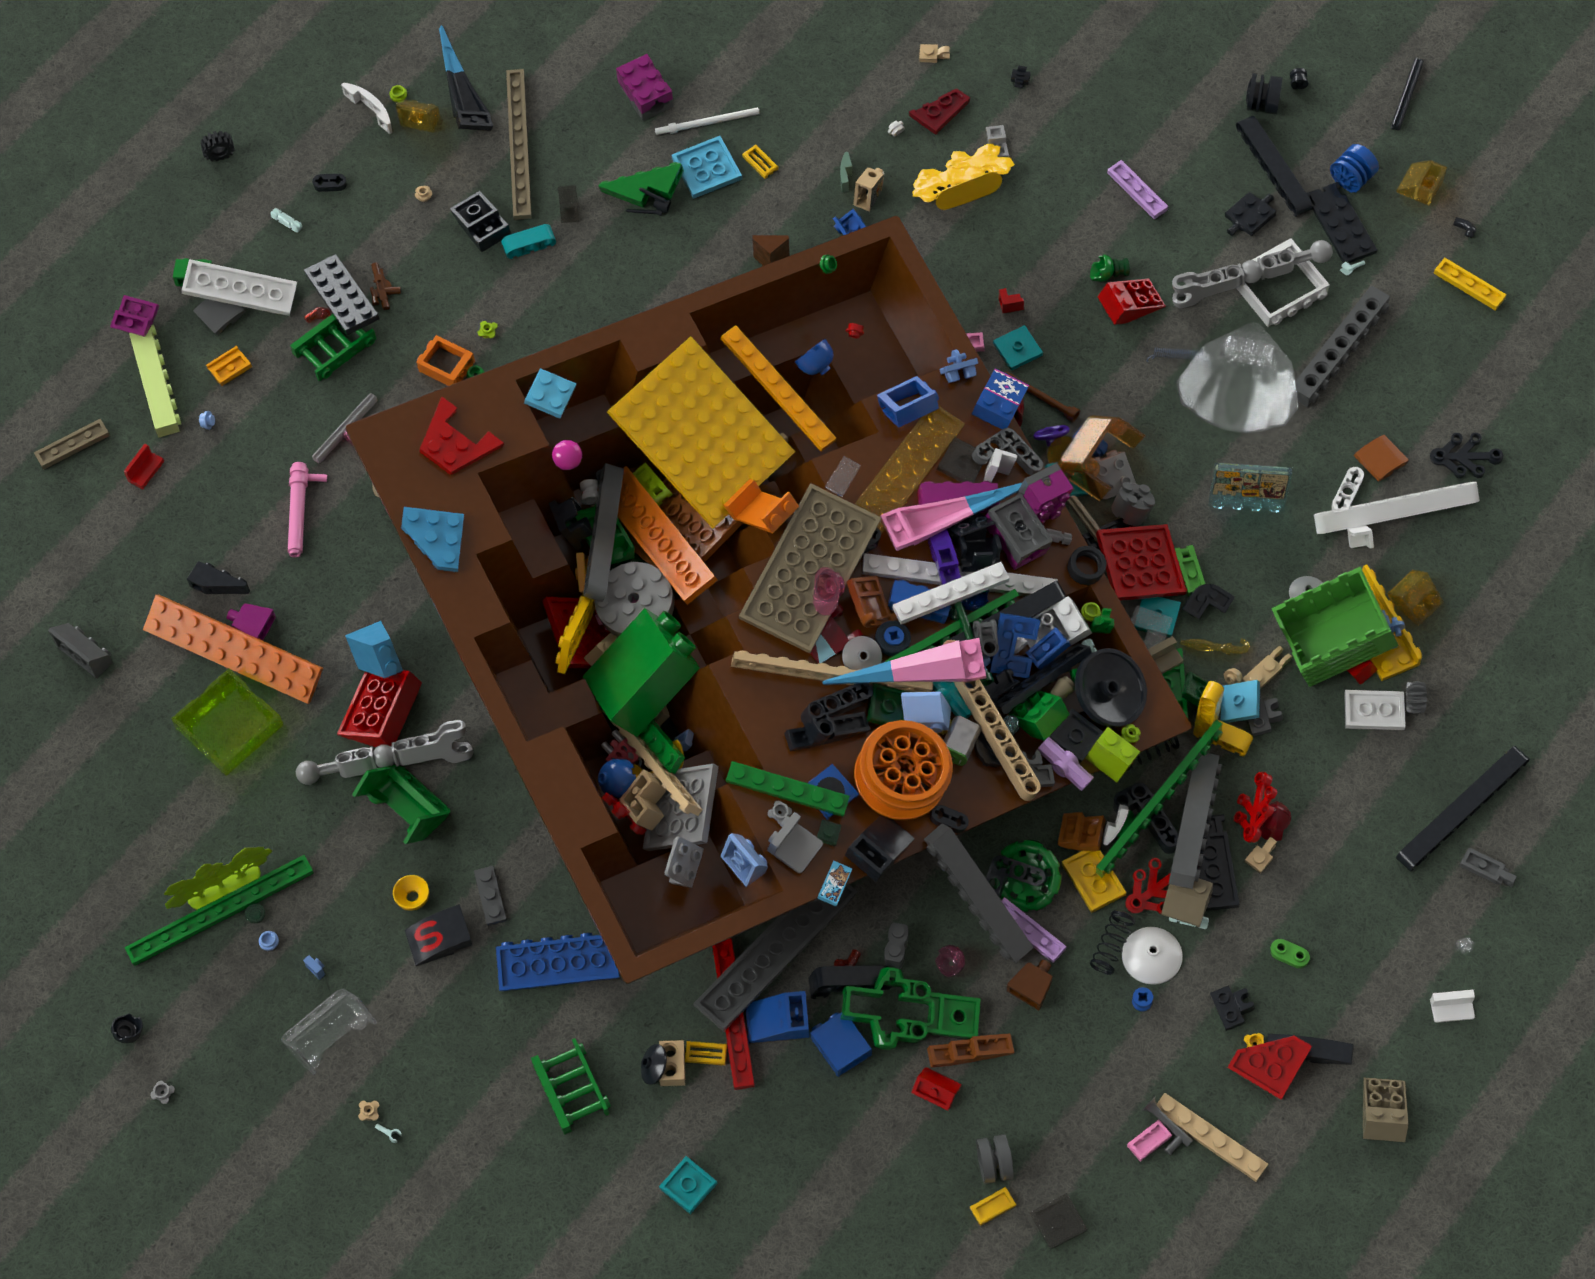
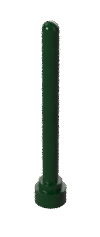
M962 601L954 603L966 639H975ZM986 669V678L980 679L984 687L994 682L992 674Z

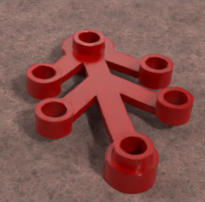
M1258 772L1254 777V782L1257 785L1254 804L1251 803L1250 797L1244 793L1240 794L1237 799V803L1245 807L1251 819L1249 823L1247 815L1241 811L1236 812L1233 819L1243 827V838L1249 843H1255L1260 839L1262 834L1260 827L1274 812V808L1269 803L1276 797L1277 789L1270 786L1272 776L1266 772Z
M607 792L602 796V799L609 806H613L614 809L611 812L618 819L627 817L632 822L630 828L636 834L643 835L647 831L645 827L633 821L629 815L630 811L617 798H614V796Z
M1153 858L1149 861L1147 890L1142 894V881L1146 878V873L1142 869H1138L1133 873V894L1129 895L1125 902L1129 912L1137 914L1145 909L1162 913L1160 906L1164 905V902L1157 904L1146 901L1151 897L1166 898L1167 891L1161 889L1169 884L1171 873L1157 882L1158 869L1162 865L1160 859ZM1152 861H1156L1158 863L1157 868L1152 866ZM1137 872L1142 874V879L1137 878ZM1133 900H1137L1139 902L1138 907L1133 905Z

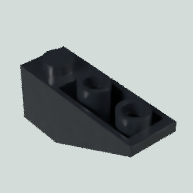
M198 561L187 578L191 588L204 594H249L250 592L246 580L240 577L235 578L225 570L215 569L212 564L207 562L204 564Z

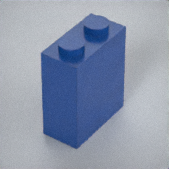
M842 1012L834 1013L830 1016L829 1021L824 1024H817L810 1032L811 1040L838 1077L872 1055L871 1047L853 1022L840 1019Z

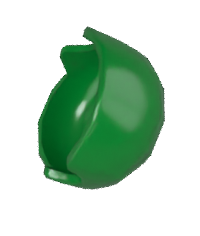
M1102 255L1098 257L1101 259L1099 262L1092 264L1090 271L1092 281L1107 282L1113 275L1114 262L1109 255Z

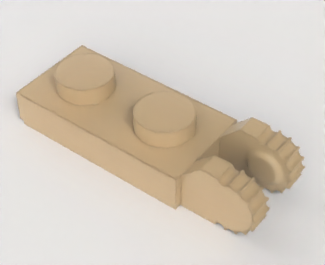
M1281 646L1277 647L1244 676L1242 682L1258 680L1261 690L1292 659V656L1287 654L1278 663L1274 659L1282 653L1283 648Z

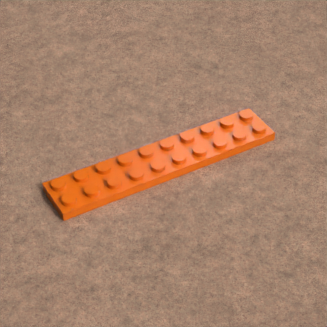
M625 466L618 518L688 605L718 581V579L629 468Z
M155 595L143 628L146 632L307 704L312 700L323 667L161 595Z

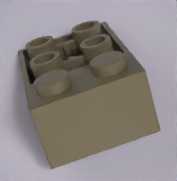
M1363 1078V1139L1405 1142L1408 1129L1405 1081Z

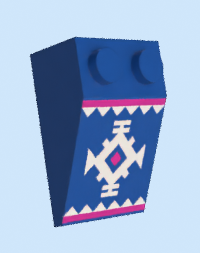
M995 368L974 407L972 415L1002 430L1008 428L1029 385Z

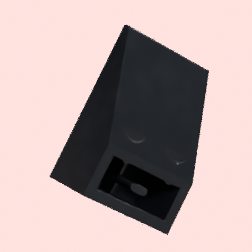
M880 815L851 844L845 856L877 882L915 838L893 819Z

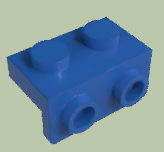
M854 208L840 219L836 216L833 218L836 223L834 225L835 229L843 235L867 227Z

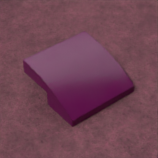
M124 295L119 311H115L110 327L145 337L156 317L159 305Z

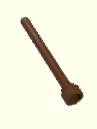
M1007 371L1004 372V373H1006V374H1008V375H1010V376H1012V377H1014V378H1016V379H1018V380H1020V381L1026 383L1025 381L1019 379L1018 377L1014 376L1013 374H1011V373H1009V372H1007ZM1028 384L1027 392L1064 413V416L1070 422L1074 423L1079 417L1081 411L1074 406L1067 407Z

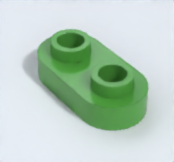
M1277 939L1271 944L1270 953L1275 959L1295 968L1307 966L1310 955L1306 949L1284 939ZM1282 946L1284 950L1280 951L1277 947ZM1300 954L1303 958L1298 959L1296 955Z

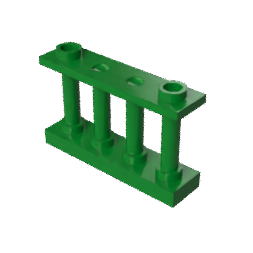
M332 314L292 343L290 347L296 358H299L301 355L305 356L317 368L315 373L320 382L322 379L329 378L333 371L364 348L372 346L377 339L374 329L371 328L365 332L361 328L355 331L360 337L351 343L338 330L341 326ZM330 334H333L346 347L338 354L324 341V338ZM315 345H319L331 359L322 364L309 350Z
M576 1038L572 1039L573 1049L547 1061H541L538 1055L531 1057L532 1065L564 1135L572 1132L570 1125L573 1124V1121L600 1109H603L605 1116L609 1115L608 1108L611 1107L607 1096L602 1097L584 1058L586 1051L583 1044H578ZM573 1057H579L582 1066L554 1079L553 1077L548 1078L546 1072L549 1071V1068ZM585 1073L587 1074L590 1084L566 1095L556 1096L554 1089H557L558 1085ZM592 1091L595 1092L598 1098L597 1102L571 1114L564 1113L562 1107L566 1103Z

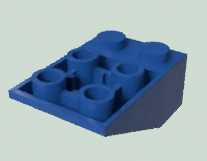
M805 991L782 993L754 1001L746 1008L749 1043L809 1038Z

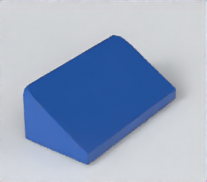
M1055 627L1025 653L1033 659L1032 662L1035 666L1041 669L1065 651L1071 643Z

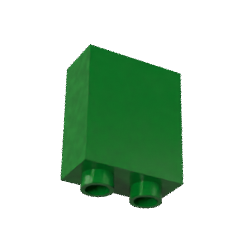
M644 608L582 676L609 720L636 737L700 669L691 655L696 649L695 645L682 633H676L681 625L666 611L657 616Z

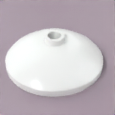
M1145 927L1136 930L1126 939L1127 942L1123 945L1122 961L1125 969L1134 979L1145 984H1161L1172 979L1179 971L1182 964V949L1177 939L1168 931L1157 927ZM1153 948V949H1155L1157 952H1156V953H1151V952H1150V949Z

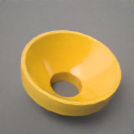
M407 875L399 879L393 888V898L396 904L408 911L417 910L424 906L429 898V887L426 881L416 875ZM412 891L418 893L417 900L413 902L407 900L408 893Z

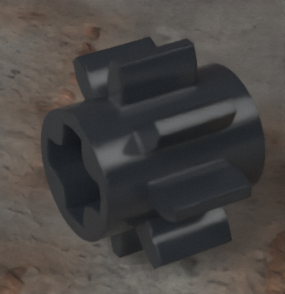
M1020 65L1018 69H1013L1011 82H1015L1014 87L1023 88L1024 84L1028 85L1031 72L1027 71V67Z

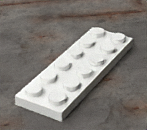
M189 259L182 294L290 316L297 282Z

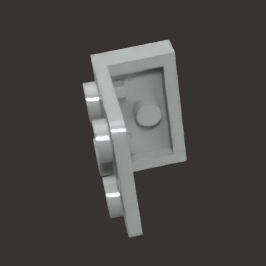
M1113 450L1106 453V457L1101 459L1100 457L1092 458L1089 460V464L1084 465L1087 472L1093 473L1102 499L1116 496L1124 482L1136 484L1125 452Z
M794 812L791 817L786 816L781 822V830L779 832L774 831L768 840L770 845L767 851L797 873H802L820 850L823 842L798 824L801 816Z
M676 837L665 869V875L670 878L669 883L692 888L704 849L682 837Z

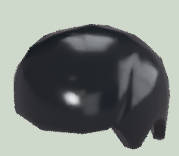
M130 1013L118 1016L113 1020L111 1026V1033L114 1039L123 1044L135 1042L139 1039L143 1030L141 1018L139 1016L134 1017Z

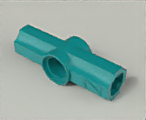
M933 682L934 691L942 693L955 716H962L967 719L972 715L954 682Z

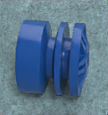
M1352 144L1331 165L1330 172L1335 182H1338L1341 187L1349 192H1357L1378 172L1379 164L1369 149L1359 144Z

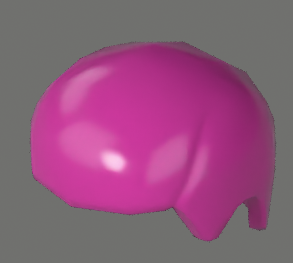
M563 440L554 447L552 458L556 466L562 470H571L580 464L582 451L577 443L571 440Z

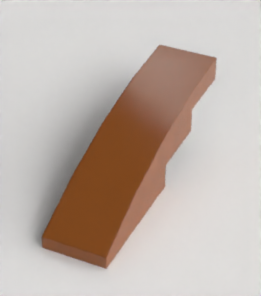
M1010 1034L972 1036L970 1040L950 1041L949 1044L930 1045L927 1048L931 1068L964 1064L1015 1053Z

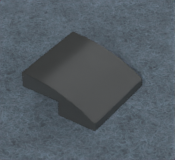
M205 299L193 310L216 335H219L229 323L234 324L246 312L241 306Z

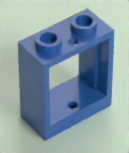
M918 376L877 395L880 407L884 408L882 409L884 414L897 427H901L939 409L937 402L939 396L937 392L932 390ZM917 393L921 395V397L900 407L895 403Z

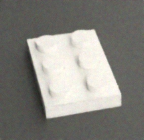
M1345 690V728L1405 730L1404 692Z

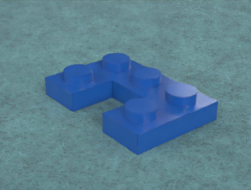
M1000 613L997 628L999 650L997 654L991 657L989 672L998 674L1004 669H1011L1014 673L1013 676L1029 677L1033 659L1014 655L1017 637L1037 640L1040 626L1039 619Z

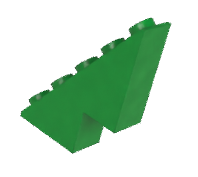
M673 162L666 167H655L651 171H640L632 176H621L617 180L603 181L598 187L602 193L644 208L650 196L639 191V188L671 200L684 169L681 163Z

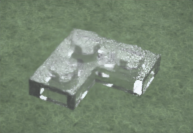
M1137 605L1131 619L1134 626L1148 630L1144 640L1147 649L1166 640L1173 620L1172 617Z

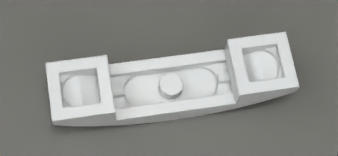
M349 83L341 84L343 94L354 104L361 100L376 113L378 125L389 134L392 133L389 115L382 103L374 95L356 85Z

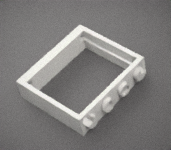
M1290 238L1252 260L1257 261V258L1261 259L1265 255L1282 250H1290L1294 254L1302 251ZM1310 260L1297 265L1316 289L1271 314L1246 283L1236 288L1267 327L1278 325L1283 318L1287 316L1292 317L1299 309H1306L1317 299L1322 300L1327 296L1329 283Z

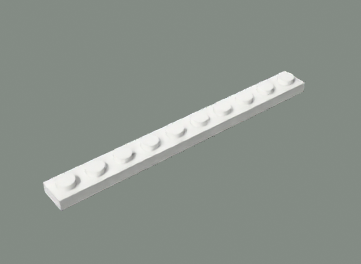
M864 553L863 575L941 585L936 564L933 562ZM958 566L961 577L974 573L961 572V568ZM1007 573L1010 578L1009 582L986 591L1006 594L1016 589L1020 596H1029L1050 583L1058 581V579Z

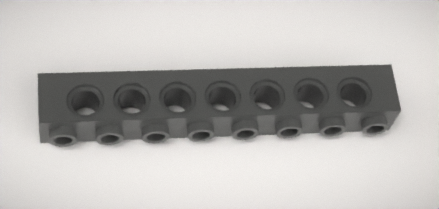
M1371 285L1292 384L1289 392L1291 398L1306 407L1311 402H1316L1320 395V390L1327 388L1330 382L1329 379L1338 374L1339 366L1347 363L1351 351L1355 352L1358 349L1359 341L1368 336L1371 326L1375 327L1381 313L1385 314L1388 311L1390 296Z

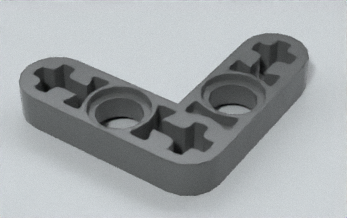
M1004 428L979 444L972 453V458L976 463L986 464L990 461L995 450L990 443H995L1000 450L1016 454V462L1027 474L1033 475L1043 468L1041 459L1011 428ZM1016 449H1022L1025 455H1020ZM985 450H986V451H987L986 455H982V456H981L980 454L984 453Z

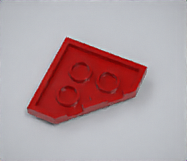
M1290 1036L1239 1049L1227 1068L1282 1100L1313 1046L1297 1036Z

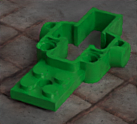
M886 967L880 970L874 989L846 986L843 989V1006L840 1019L870 1023L875 1047L886 1050L895 1049L898 1041L918 1043L927 1034L971 1039L972 1036H978L981 998L933 993L926 982L904 979L902 970ZM883 985L901 987L904 992L898 995V1001L929 1006L928 1023L899 1019L896 1020V1027L900 1029V1033L891 1032L890 1034H885V1031H882L879 1025L881 1016L852 1013L849 1011L850 996L880 998L883 995V990H881ZM916 988L922 989L924 996H918ZM954 1012L962 1013V1022H957L954 1019ZM918 1028L921 1036H915L912 1029Z

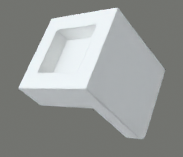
M1364 525L1347 529L1349 546L1351 548L1367 546L1370 549L1374 548L1372 530L1368 526Z

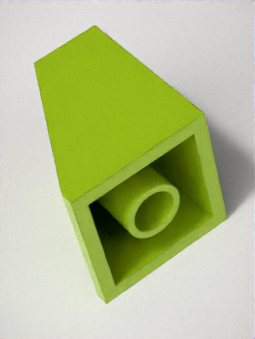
M1107 727L1085 759L1115 782H1118L1140 754V751Z

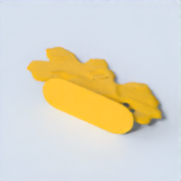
M986 144L978 148L974 156H969L963 151H953L952 159L945 165L947 167L945 172L935 169H923L920 171L918 178L913 184L915 190L912 194L913 197H920L924 202H932L936 199L937 207L941 210H947L995 192L1002 183L1000 174H1008L1011 167L1015 164L1010 157H998L1000 146H995L994 144ZM941 186L945 187L946 189L940 191L937 189V187Z

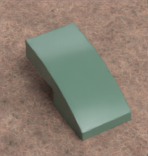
M849 152L844 153L841 161L840 180L842 193L849 191L847 176H852Z

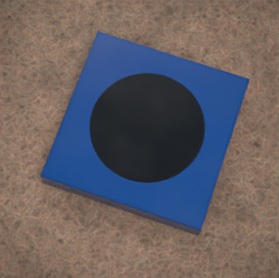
M833 764L808 782V784L850 796L848 804L859 795ZM819 810L827 818V820L830 819L833 815H835L832 813Z

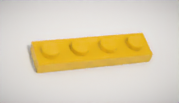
M1445 257L1434 270L1435 275L1495 311L1506 298L1507 294Z

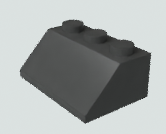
M66 623L51 627L48 630L56 647L96 679L113 663L110 658V652L104 647L102 649L99 648L97 642L89 636L87 638L84 636V632L78 626L73 627L71 624Z

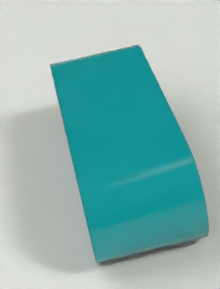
M543 224L508 235L502 239L501 243L507 258L513 259L514 256L519 257L529 254L533 250L535 252L545 249L549 245L554 246L556 239L551 226Z

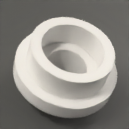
M894 121L891 123L888 133L892 134L893 137L902 133L905 129L903 122Z

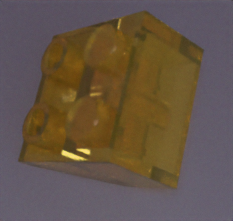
M1432 160L1412 163L1396 192L1429 206L1444 181L1447 167Z
M1412 570L1387 593L1395 608L1417 626L1444 602L1429 574L1417 570Z

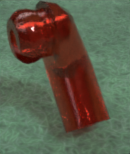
M316 307L303 317L309 324L315 319L325 320L331 315V312L328 308Z
M852 949L848 959L842 960L838 958L833 964L834 966H856L861 953L858 950Z

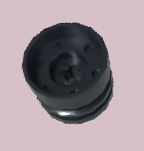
M1253 73L1248 82L1246 94L1247 110L1251 111L1252 103H1257L1256 112L1259 111L1261 104H1264L1265 113L1277 114L1283 77L1271 76L1269 82L1265 83L1264 74H1261L1260 82H1256L1257 73Z

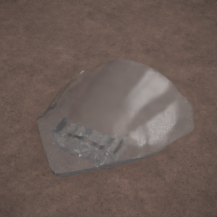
M1256 322L1246 324L1205 344L1176 381L1181 405L1190 409L1205 422L1229 431L1251 433L1285 426L1299 408L1292 362L1265 329Z

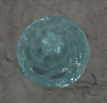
M1008 715L1003 720L1012 736H1014L1020 729L1019 720L1014 715Z

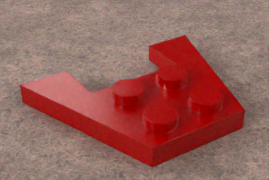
M441 397L420 447V453L452 475L504 446V442L489 431L475 444L449 425L447 421L456 413L457 407L444 397Z

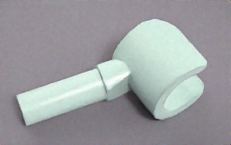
M1363 260L1352 265L1344 262L1342 264L1343 268L1340 271L1347 276L1354 269L1365 265V261Z
M379 1124L375 1126L376 1129L389 1136L390 1141L393 1143H397V1140L392 1138V1134L397 1133L401 1136V1132L398 1129L389 1130Z

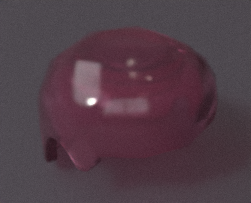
M949 944L938 950L940 954L935 959L939 971L944 976L953 977L963 970L965 956L957 946ZM952 961L954 966H950L949 962Z

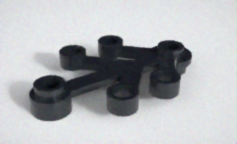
M1476 432L1471 434L1469 441L1455 453H1449L1455 446L1460 445L1463 440V436L1460 433H1454L1451 440L1443 448H1435L1431 451L1430 460L1435 465H1444L1457 478L1465 476L1466 468L1476 478H1482L1485 468L1481 465L1476 466L1470 460H1488L1491 464L1498 465L1502 462L1504 455L1497 448L1490 450V452H1469L1475 445H1479L1482 437ZM1450 460H1457L1462 465L1456 466Z

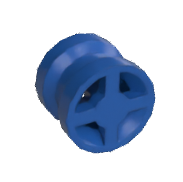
M1144 987L1136 989L1132 998L1134 1008L1138 1011L1150 1009L1153 1001L1152 992Z

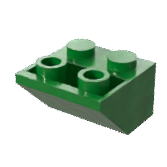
M1037 691L1028 697L1027 701L1015 706L1008 716L1031 737L1045 741L1070 714L1060 696Z

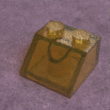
M406 99L396 104L400 126L434 133L440 118L438 106Z

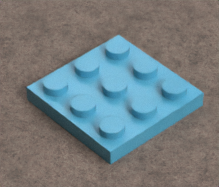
M721 136L672 154L673 162H679L683 166L682 178L693 199L742 180V174Z

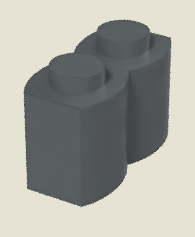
M891 924L888 931V943L884 951L885 966L897 969L902 968L905 960V949L908 945L907 925Z

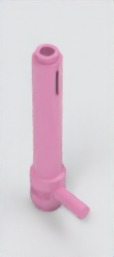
M295 462L290 468L291 477L289 478L291 493L288 553L291 557H300L303 553L305 491L308 481L327 482V475L308 474V468L305 463Z

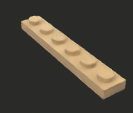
M1166 1093L1158 1101V1108L1187 1135L1257 1182L1268 1166V1163Z

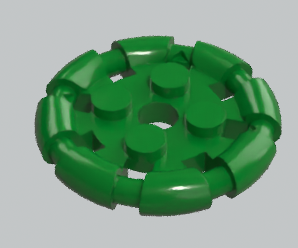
M1024 840L1022 843L1014 842L1001 851V856L1041 868L1046 873L1047 869L1051 868L1052 876H1049L1044 884L1049 889L1047 893L1042 891L1044 885L1034 886L1007 877L1008 883L1004 886L1001 899L1005 897L1024 912L1034 909L1038 911L1048 906L1053 901V896L1058 894L1062 875H1060L1058 868L1060 865L1053 852L1045 849L1043 844L1031 840ZM1025 850L1027 856L1021 857V851ZM1038 854L1043 856L1041 862L1038 859H1036ZM1003 859L1001 862H997L999 870L1001 867L1010 869L1011 867L1010 865L1008 866L1007 864H1004ZM1018 865L1015 868L1016 876L1020 877L1023 875V866ZM1040 872L1038 874L1031 873L1032 877L1036 879V883L1038 880H1042ZM994 878V889H997L1000 885V882L997 878ZM1012 891L1015 894H1019L1016 899L1010 896ZM1033 895L1034 901L1028 902V896Z

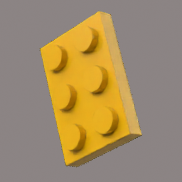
M1101 850L1081 851L1062 861L1063 868L1091 913L1126 896L1127 893L1113 870L1110 874L1106 873L1103 877L1096 874V866L1104 858Z

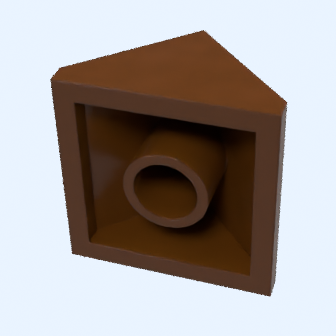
M752 235L754 258L763 266L790 256L789 235Z

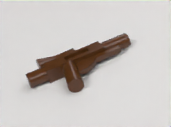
M375 262L371 264L375 278L373 281L374 283L376 282L377 289L374 290L373 287H370L372 305H379L377 298H380L383 310H388L390 306L387 295L401 294V287H392L391 283L385 279L383 269H379L378 263Z

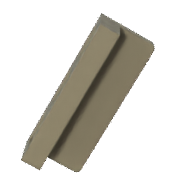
M1173 636L1148 649L1162 674L1183 663V658L1176 650L1177 641Z

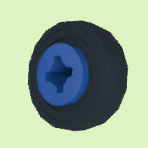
M887 621L882 623L877 629L875 641L880 646L883 654L895 656L909 647L911 636L904 624H900L898 621Z

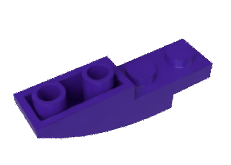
M947 529L928 538L927 541L933 561H935L941 585L961 578L958 559Z

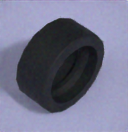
M1082 546L1072 553L1067 564V570L1071 578L1079 584H1095L1106 570V559L1097 548ZM1086 556L1093 559L1098 566L1097 572L1092 575L1081 572L1076 566L1077 558Z

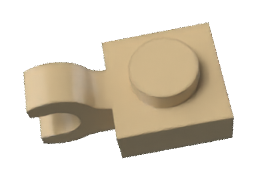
M920 44L919 60L920 62L937 63V59H950V47L942 46L938 49V45Z
M1270 837L1263 848L1257 845L1245 859V863L1261 874L1273 859L1270 853L1276 847L1277 841Z

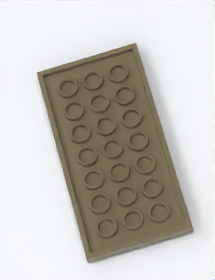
M810 483L799 507L791 518L744 605L739 619L811 653L847 585L846 581L850 580L876 531L881 517Z

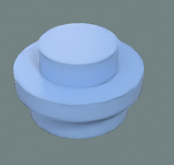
M210 411L200 414V426L210 430L215 424V417Z
M265 931L260 935L258 942L263 950L270 951L277 947L279 938L275 932Z

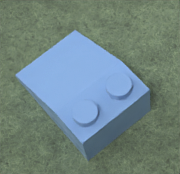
M734 833L728 836L720 856L747 887L765 874L768 868L767 861L762 855L757 854L750 840Z

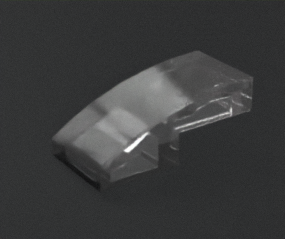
M844 456L825 488L843 497L861 465Z

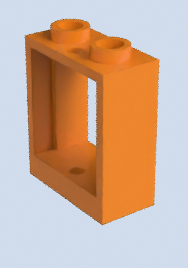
M437 335L433 340L429 341L426 350L417 359L419 372L448 386L462 381L468 369L475 363L472 352ZM439 347L461 357L451 374L428 364Z

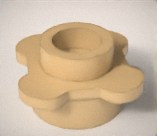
M361 1101L359 1103L361 1109L358 1117L361 1121H375L378 1119L377 1108H379V1103L377 1101Z

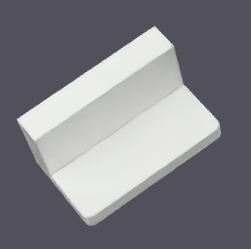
M995 448L987 465L983 482H992L996 472L1009 475L1017 455Z
M1474 990L1433 993L1430 1002L1434 1022L1474 1019L1475 1014L1472 1004L1475 998Z

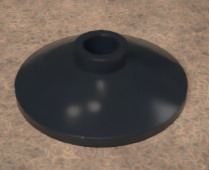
M654 1044L650 1046L641 1061V1077L646 1084H656L664 1074L667 1055L662 1045Z

